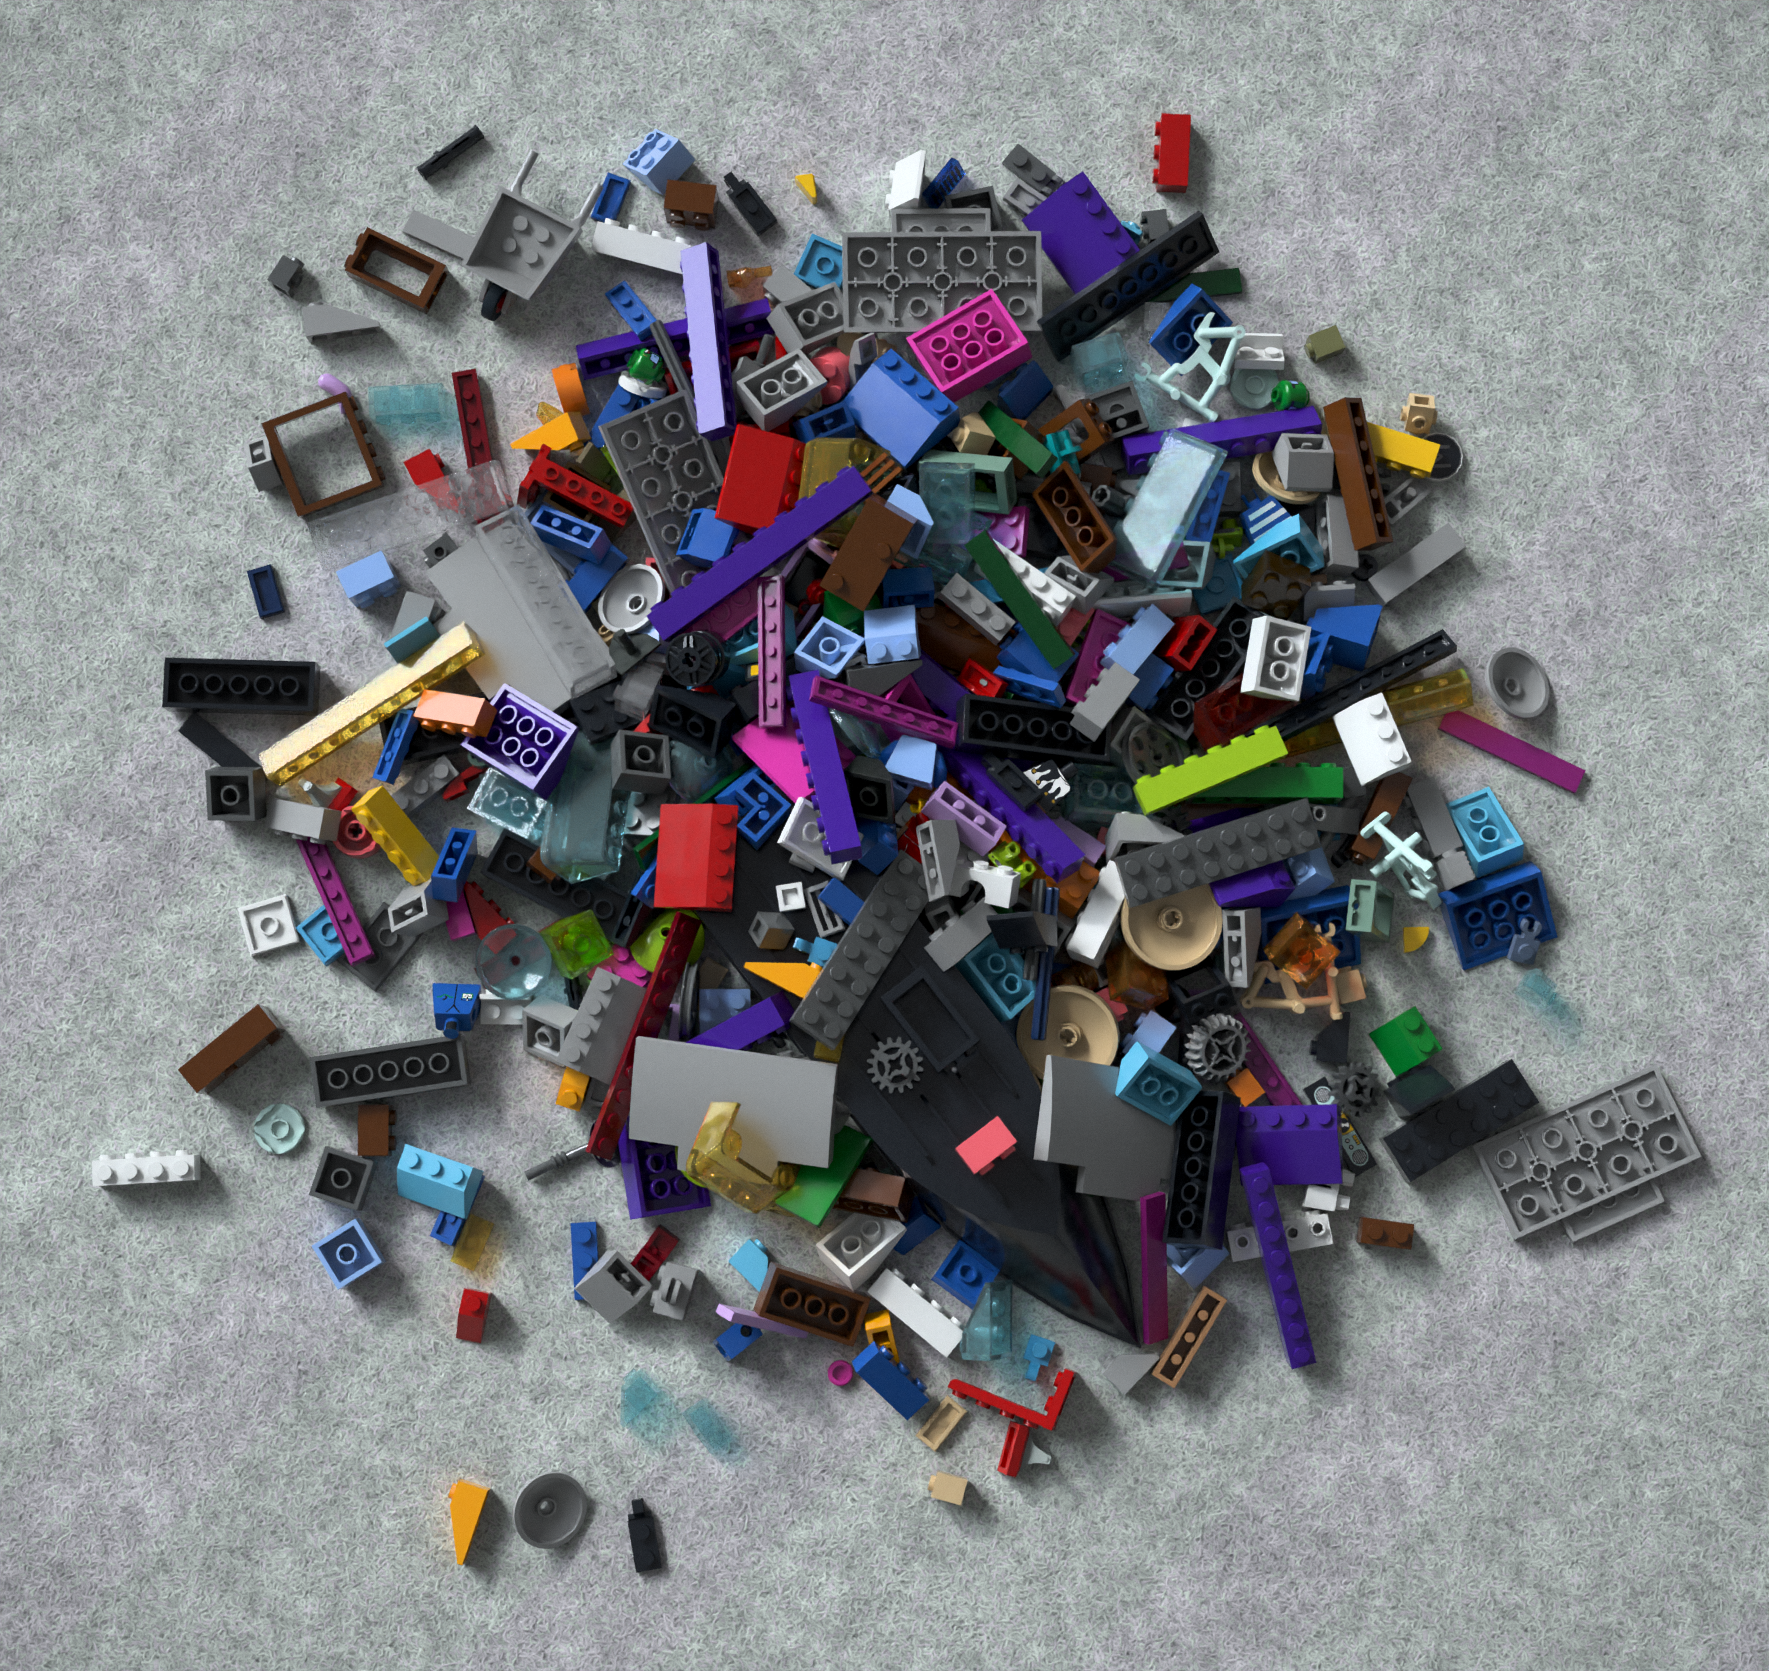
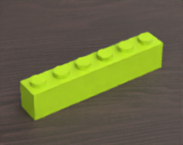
M1268 725L1262 726L1254 730L1255 735L1248 738L1245 735L1238 736L1230 741L1231 745L1224 748H1222L1221 744L1207 750L1208 754L1199 758L1197 754L1183 760L1185 764L1175 768L1174 764L1161 769L1160 775L1151 777V774L1137 779L1138 784L1134 785L1133 791L1144 816L1158 812L1285 758L1288 755V751L1277 727L1269 728Z

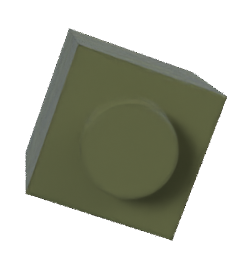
M1334 325L1309 335L1304 348L1308 358H1313L1316 364L1342 354L1345 345L1337 326Z

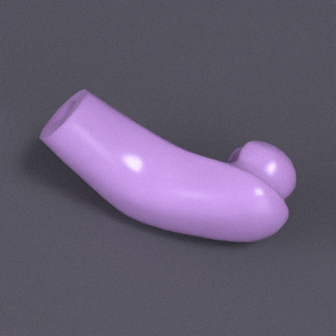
M322 374L319 377V387L331 395L335 396L346 391L349 397L352 396L348 386L333 375ZM340 403L341 414H346L343 404Z

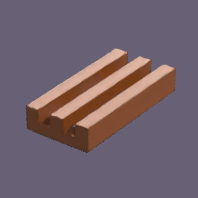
M885 452L861 472L862 476L866 478L883 462L885 463L879 471L867 480V483L871 486L889 469L892 470L885 479L872 489L875 494H878L902 472V469L899 466L897 467L892 459L890 460Z

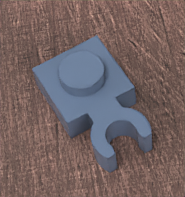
M1523 918L1520 923L1522 933L1521 935L1514 934L1507 957L1511 961L1533 965L1540 945V940L1535 938V936L1541 932L1542 925L1539 921H1535L1534 927L1528 929L1529 921Z

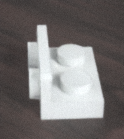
M1245 333L1233 361L1234 369L1284 370L1283 334Z
M486 989V994H479V999H481V1024H523L522 1010L532 1002L533 994H526V989H511V994H501V989Z

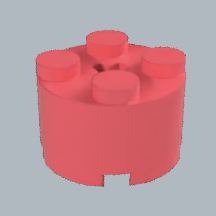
M837 347L821 348L809 359L827 380V385L820 390L822 404L837 402L850 389V356L844 355L840 352L841 349Z
M353 806L346 807L342 810L337 840L333 841V843L342 853L352 858L364 859L376 854L381 846L373 840L366 827L357 820L356 815L351 810ZM359 827L363 832L357 838L353 835V831H357Z

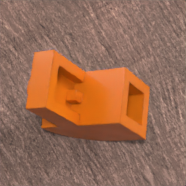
M576 363L563 364L552 369L564 413L580 412L582 416L590 414Z

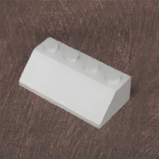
M1154 578L1115 581L1093 605V608L1095 610L1098 608L1121 620L1132 619V616L1140 607L1145 609L1153 603L1162 613L1179 616L1183 612L1190 611L1192 591L1186 588L1155 587L1153 585Z

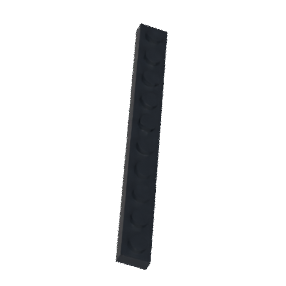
M1442 629L1241 735H1245L1248 738L1255 735L1254 730L1262 726L1268 725L1269 728L1276 726L1283 742L1333 717L1353 704L1369 698L1457 652V645Z

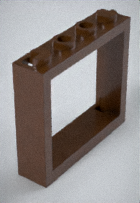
M346 391L261 423L299 518L384 487L382 482L386 480L381 465L376 466L373 459L377 456L372 442L367 443L364 434L368 433L363 419L358 420L355 411L359 410L354 396L349 397ZM342 403L372 481L306 505L276 427Z

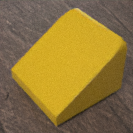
M813 173L795 176L796 185L813 205L816 204L817 193Z

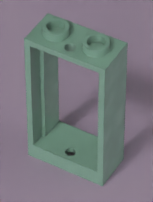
M928 450L922 459L918 461L917 471L921 476V487L928 497L925 505L1009 514L1017 502L1012 458ZM936 468L995 474L997 493L938 487Z
M1351 879L1346 931L1364 941L1389 943L1395 893L1377 881ZM1358 903L1359 908L1354 909V904Z

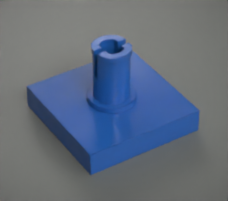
M959 1239L931 1280L973 1310L1000 1270Z

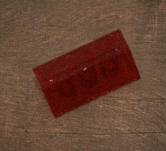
M1243 672L1194 703V733L1207 753L1208 749L1220 744L1221 746L1225 745L1292 701L1266 699L1240 693Z

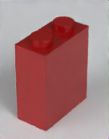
M1200 615L1174 617L1172 619L1174 625L1152 651L1154 655L1174 669L1173 672L1191 671L1217 631L1214 626Z

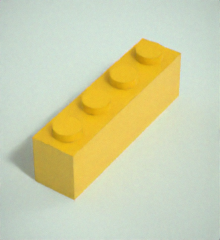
M1367 422L1376 463L1386 464V468L1399 472L1401 469L1409 471L1410 475L1415 478H1430L1440 444Z
M383 785L369 790L351 808L357 820L366 827L373 840L383 848L389 860L403 873L406 881L411 883L412 886L427 882L431 878L439 855Z

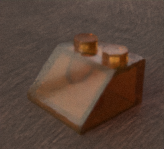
M1298 912L1290 918L1263 948V951L1272 963L1305 989L1317 979L1340 953V950Z

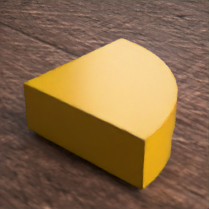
M1429 927L1403 928L1404 953L1412 952L1423 945L1428 937Z

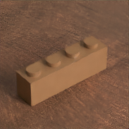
M1202 1286L1150 1374L1175 1388L1227 1302V1299L1206 1286Z

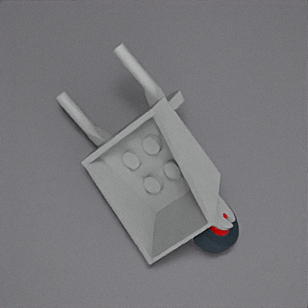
M530 150L511 185V190L509 191L502 186L498 190L460 265L485 278L478 300L483 303L481 315L491 321L498 319L502 313L508 314L518 296L530 300L546 289L583 232L581 227L588 219L604 188L600 184L595 183L580 213L571 221L521 197L522 185L539 155L533 150Z

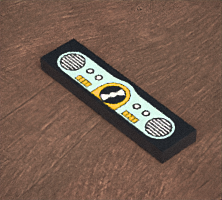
M1322 1077L1302 1089L1311 1105L1331 1104L1335 1099L1334 1096H1328V1093L1333 1091V1089L1328 1085L1329 1082L1326 1077ZM1341 1113L1342 1157L1350 1171L1355 1173V1177L1377 1165L1349 1116Z

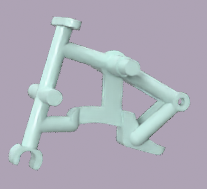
M1213 312L1205 316L1196 330L1194 338L1200 345L1188 360L1182 364H1173L1161 376L1152 372L1150 364L1143 362L1141 365L1147 369V375L1140 376L1138 373L1134 375L1138 381L1147 380L1171 395L1172 399L1182 402L1208 419L1209 422H1215L1218 412L1208 407L1220 388L1230 382L1229 371L1241 340L1246 333L1242 325L1235 327H1209L1215 314ZM1209 338H1231L1221 366L1208 353L1212 347ZM1198 363L1213 377L1212 384L1200 402L1181 391L1180 387L1169 383L1178 373L1186 374Z
M1386 811L1363 828L1360 833L1362 837L1367 839L1377 832L1389 851L1387 855L1369 870L1370 873L1377 878L1381 873L1392 868L1407 896L1410 899L1417 898L1427 901L1428 905L1434 910L1442 902L1437 893V885L1427 880H1432L1437 876V873L1432 869L1434 866L1428 860H1423L1413 851L1415 846L1423 840L1422 837L1415 832L1409 838L1401 841L1384 826L1391 819V815ZM1405 870L1414 877L1411 881L1418 891L1409 886L1403 876Z

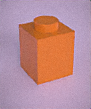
M1244 1068L1242 1071L1236 1069V1077L1228 1076L1229 1080L1224 1084L1233 1095L1241 1097V1107H1246L1264 1094L1265 1091L1248 1068Z

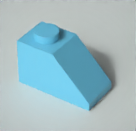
M749 1239L728 1262L760 1292L769 1267V1256L765 1253L768 1249L758 1239L754 1242Z

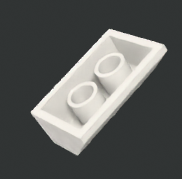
M1270 616L1253 619L1240 693L1266 699L1299 701L1311 627Z
M1382 693L1361 700L1332 717L1361 786L1409 768L1411 759Z

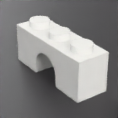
M958 855L949 895L963 896L969 891L970 881L975 880L980 882L985 889L984 903L1010 908L1017 903L1021 873L1013 871V868L1009 866L993 867L989 866V863L986 861L975 860L971 862Z

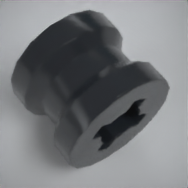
M1368 554L1359 556V568L1351 573L1354 579L1365 582L1375 575L1378 569L1376 559Z

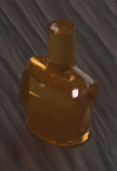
M745 266L735 270H726L729 288L745 289L755 278L773 275L771 266L759 268Z

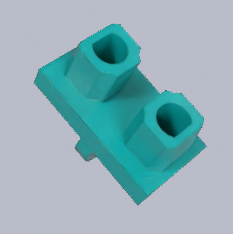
M1068 430L1046 435L1047 439L1044 441L1043 446L1058 458L1050 468V474L1064 461L1069 463L1076 475L1081 473L1076 453L1082 451L1081 445L1073 446Z

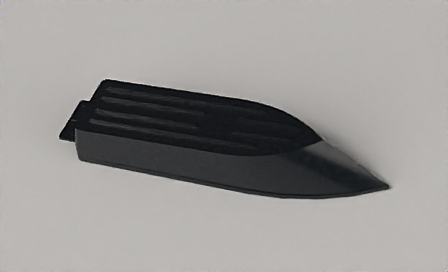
M742 752L701 784L702 796L743 764L748 763L753 766L756 763L745 752ZM777 785L774 786L772 789L791 804L792 811L795 803ZM750 810L741 817L738 815L737 825L750 812ZM788 817L758 850L753 848L737 832L732 912L691 911L702 921L703 928L760 1001L783 990L793 1010L796 1011L803 999L744 968L746 962L805 963L810 966L811 963L807 962L810 954L793 949L794 942L797 937L814 944L815 938H820L805 893V909L781 912L786 915L795 929L785 949L758 948L748 932L758 911L780 913L776 886L802 882L803 889L825 881L829 883L834 878L816 866L811 873L789 863L793 852L777 843L789 819ZM858 859L852 860L844 879L840 882L865 902L882 876V873L880 872L877 875L858 862ZM814 891L810 894L823 931L829 930ZM826 906L833 928L837 927L838 924L833 911ZM917 918L835 1050H830L792 1022H789L791 1027L784 1032L801 1054H804L810 1060L838 1064L837 1096L851 1112L850 1117L864 1135L872 1139V1145L895 1175L906 1178L915 1194L914 1196L921 1198L929 1213L940 1222V1225L957 1241L960 1239L1000 1270L998 1274L1006 1281L1066 1317L1141 1348L1129 1269L1106 1197L1076 1192L1079 1166L1033 1159L1043 1086L1004 1027L956 966L953 965L943 972L924 949L931 942L929 938L930 933ZM842 920L845 931L826 936L823 939L838 944L849 925ZM920 966H923L980 1039V1042L976 1044L979 1049L967 1058L963 1054L956 1060L958 1065L947 1074L944 1071L938 1074L919 1050L915 1056L923 1057V1061L918 1063V1066L924 1068L923 1072L916 1073L920 1081L912 1080L913 1088L909 1089L907 1086H904L903 1093H900L898 1088H894L893 1093L890 1094L889 1087L887 1086L882 1091L879 1089L880 1081L872 1083L871 1080L875 1077V1074H868L867 1070L873 1068V1065L867 1063V1059H874L875 1057L870 1052L871 1049L878 1051L880 1049L878 1042L880 1041L886 1045L888 1037L891 1038L893 1043H896L898 1037H901L902 1044L904 1045L910 1040L911 1050L917 1048V1046L887 1009L880 997ZM924 980L893 1003L939 1063L970 1040ZM891 1048L884 1053L888 1055L896 1054L900 1048ZM908 1054L905 1063L907 1067L913 1070V1061ZM902 1055L895 1062L889 1061L888 1064L891 1065L888 1076L896 1069H902L900 1066ZM878 1061V1071L883 1077L886 1071L885 1065ZM903 1076L894 1077L891 1082L899 1083L906 1080L907 1078ZM998 1116L1017 1140V1143L1013 1145L1016 1150L1003 1160L999 1156L992 1161L995 1166L983 1176L979 1172L974 1175L955 1151V1148Z

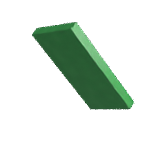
M844 1125L840 1133L834 1134L833 1161L830 1166L823 1168L798 1164L775 1204L820 1228L872 1144V1139Z

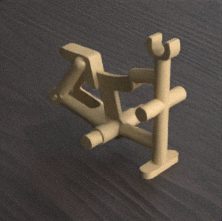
M1329 923V932L1326 934L1321 933L1320 925L1315 926V932L1322 941V948L1304 955L1302 961L1294 966L1275 970L1272 962L1269 960L1256 961L1251 985L1239 999L1243 1007L1247 1009L1252 1007L1285 1009L1293 1014H1301L1305 1011V1008L1329 1005V1016L1333 1020L1343 1019L1342 1012H1340L1336 980L1338 969L1334 964L1331 936H1334L1336 931L1334 924ZM1324 958L1322 969L1326 974L1328 995L1303 999L1299 996L1292 978L1305 973L1310 969L1311 963ZM1267 977L1272 983L1280 982L1286 998L1256 995Z

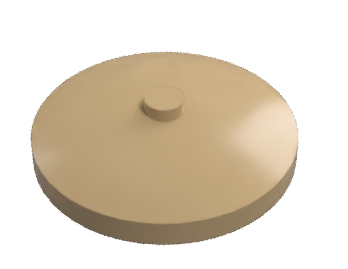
M1209 884L1132 908L1128 907L1125 898L1121 909V928L1127 945L1141 961L1161 970H1181L1200 963L1215 948L1222 930V910L1218 906Z
M1067 984L1051 987L1046 1039L1043 1041L1031 1039L1034 999L1022 1011L1017 1025L1018 1048L1034 1074L1044 1080L1047 1055L1108 1066L1115 1059L1120 1041L1118 1022L1110 1006L1093 991L1081 986Z

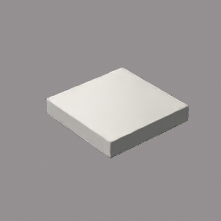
M287 894L237 908L251 957L301 943Z

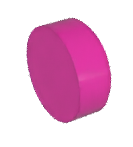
M834 1361L828 1368V1378L836 1386L848 1384L853 1377L852 1366L847 1361Z

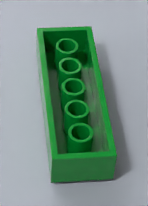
M1272 763L1270 767H1262L1185 800V804H1287L1307 798L1309 804L1336 805L1343 798V767H1336V763H1322L1321 767H1311V763H1296L1295 767H1285V763Z

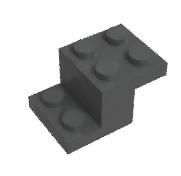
M1132 380L1085 396V399L1090 398V400L1096 403L1100 411V417L1112 430L1111 435L1115 441L1102 449L1100 454L1104 465L1113 467V473L1126 469L1121 458V437L1147 433L1149 429L1147 418Z

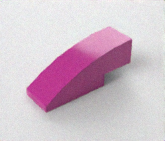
M463 888L458 902L446 901L449 920L445 922L450 939L453 942L477 934L465 889Z

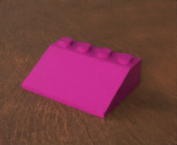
M993 289L906 338L931 384L953 403L1033 358L1028 341Z
M787 699L786 727L761 729L759 728L758 717L734 734L732 740L796 804L799 797H804L810 801L811 796L815 795L814 788H808L806 773H810L808 766L803 767L800 752L805 750L803 744L798 745L795 730L799 729L798 722L793 723L790 708L794 707L793 701L788 702ZM835 736L844 773L846 767L856 756Z

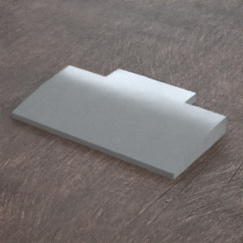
M990 208L891 209V232H842L844 333H916L990 289H993L1021 332L1042 331L1036 322L1042 318L1041 231H991Z
M686 389L598 426L670 596L680 586L685 588L691 584V579L699 572L704 571L706 573L713 568H699L676 556L693 509L707 508L714 511L717 510L731 451L727 437L711 442L698 433L696 428L697 414Z
M508 517L465 543L425 572L453 609L435 622L433 626L490 701L493 700L505 683L555 714L560 715L570 707V699L589 693L617 672L610 663L609 647Z
M638 1036L636 1038L633 1064L629 1139L678 1146L677 1170L776 1185L779 1182L780 1161L828 1168L833 1161L838 1064Z
M1047 1055L1033 1159L1079 1166L1076 1192L1140 1201V1197L1159 1192L1160 1179L1170 1180L1178 1118L1170 1126L1117 1097L1115 1091L1119 1067Z
M1656 1064L1472 1145L1482 1172L1513 1240L1560 1220L1570 1242H1575L1664 1202L1665 1200L1654 1178L1702 1157Z

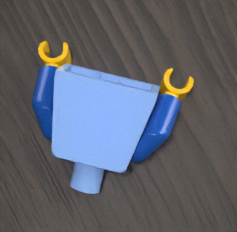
M902 735L899 740H894L881 751L879 760L882 761L893 780L932 790L934 786L933 792L944 781H947V767L943 754L938 751L937 744L915 736Z

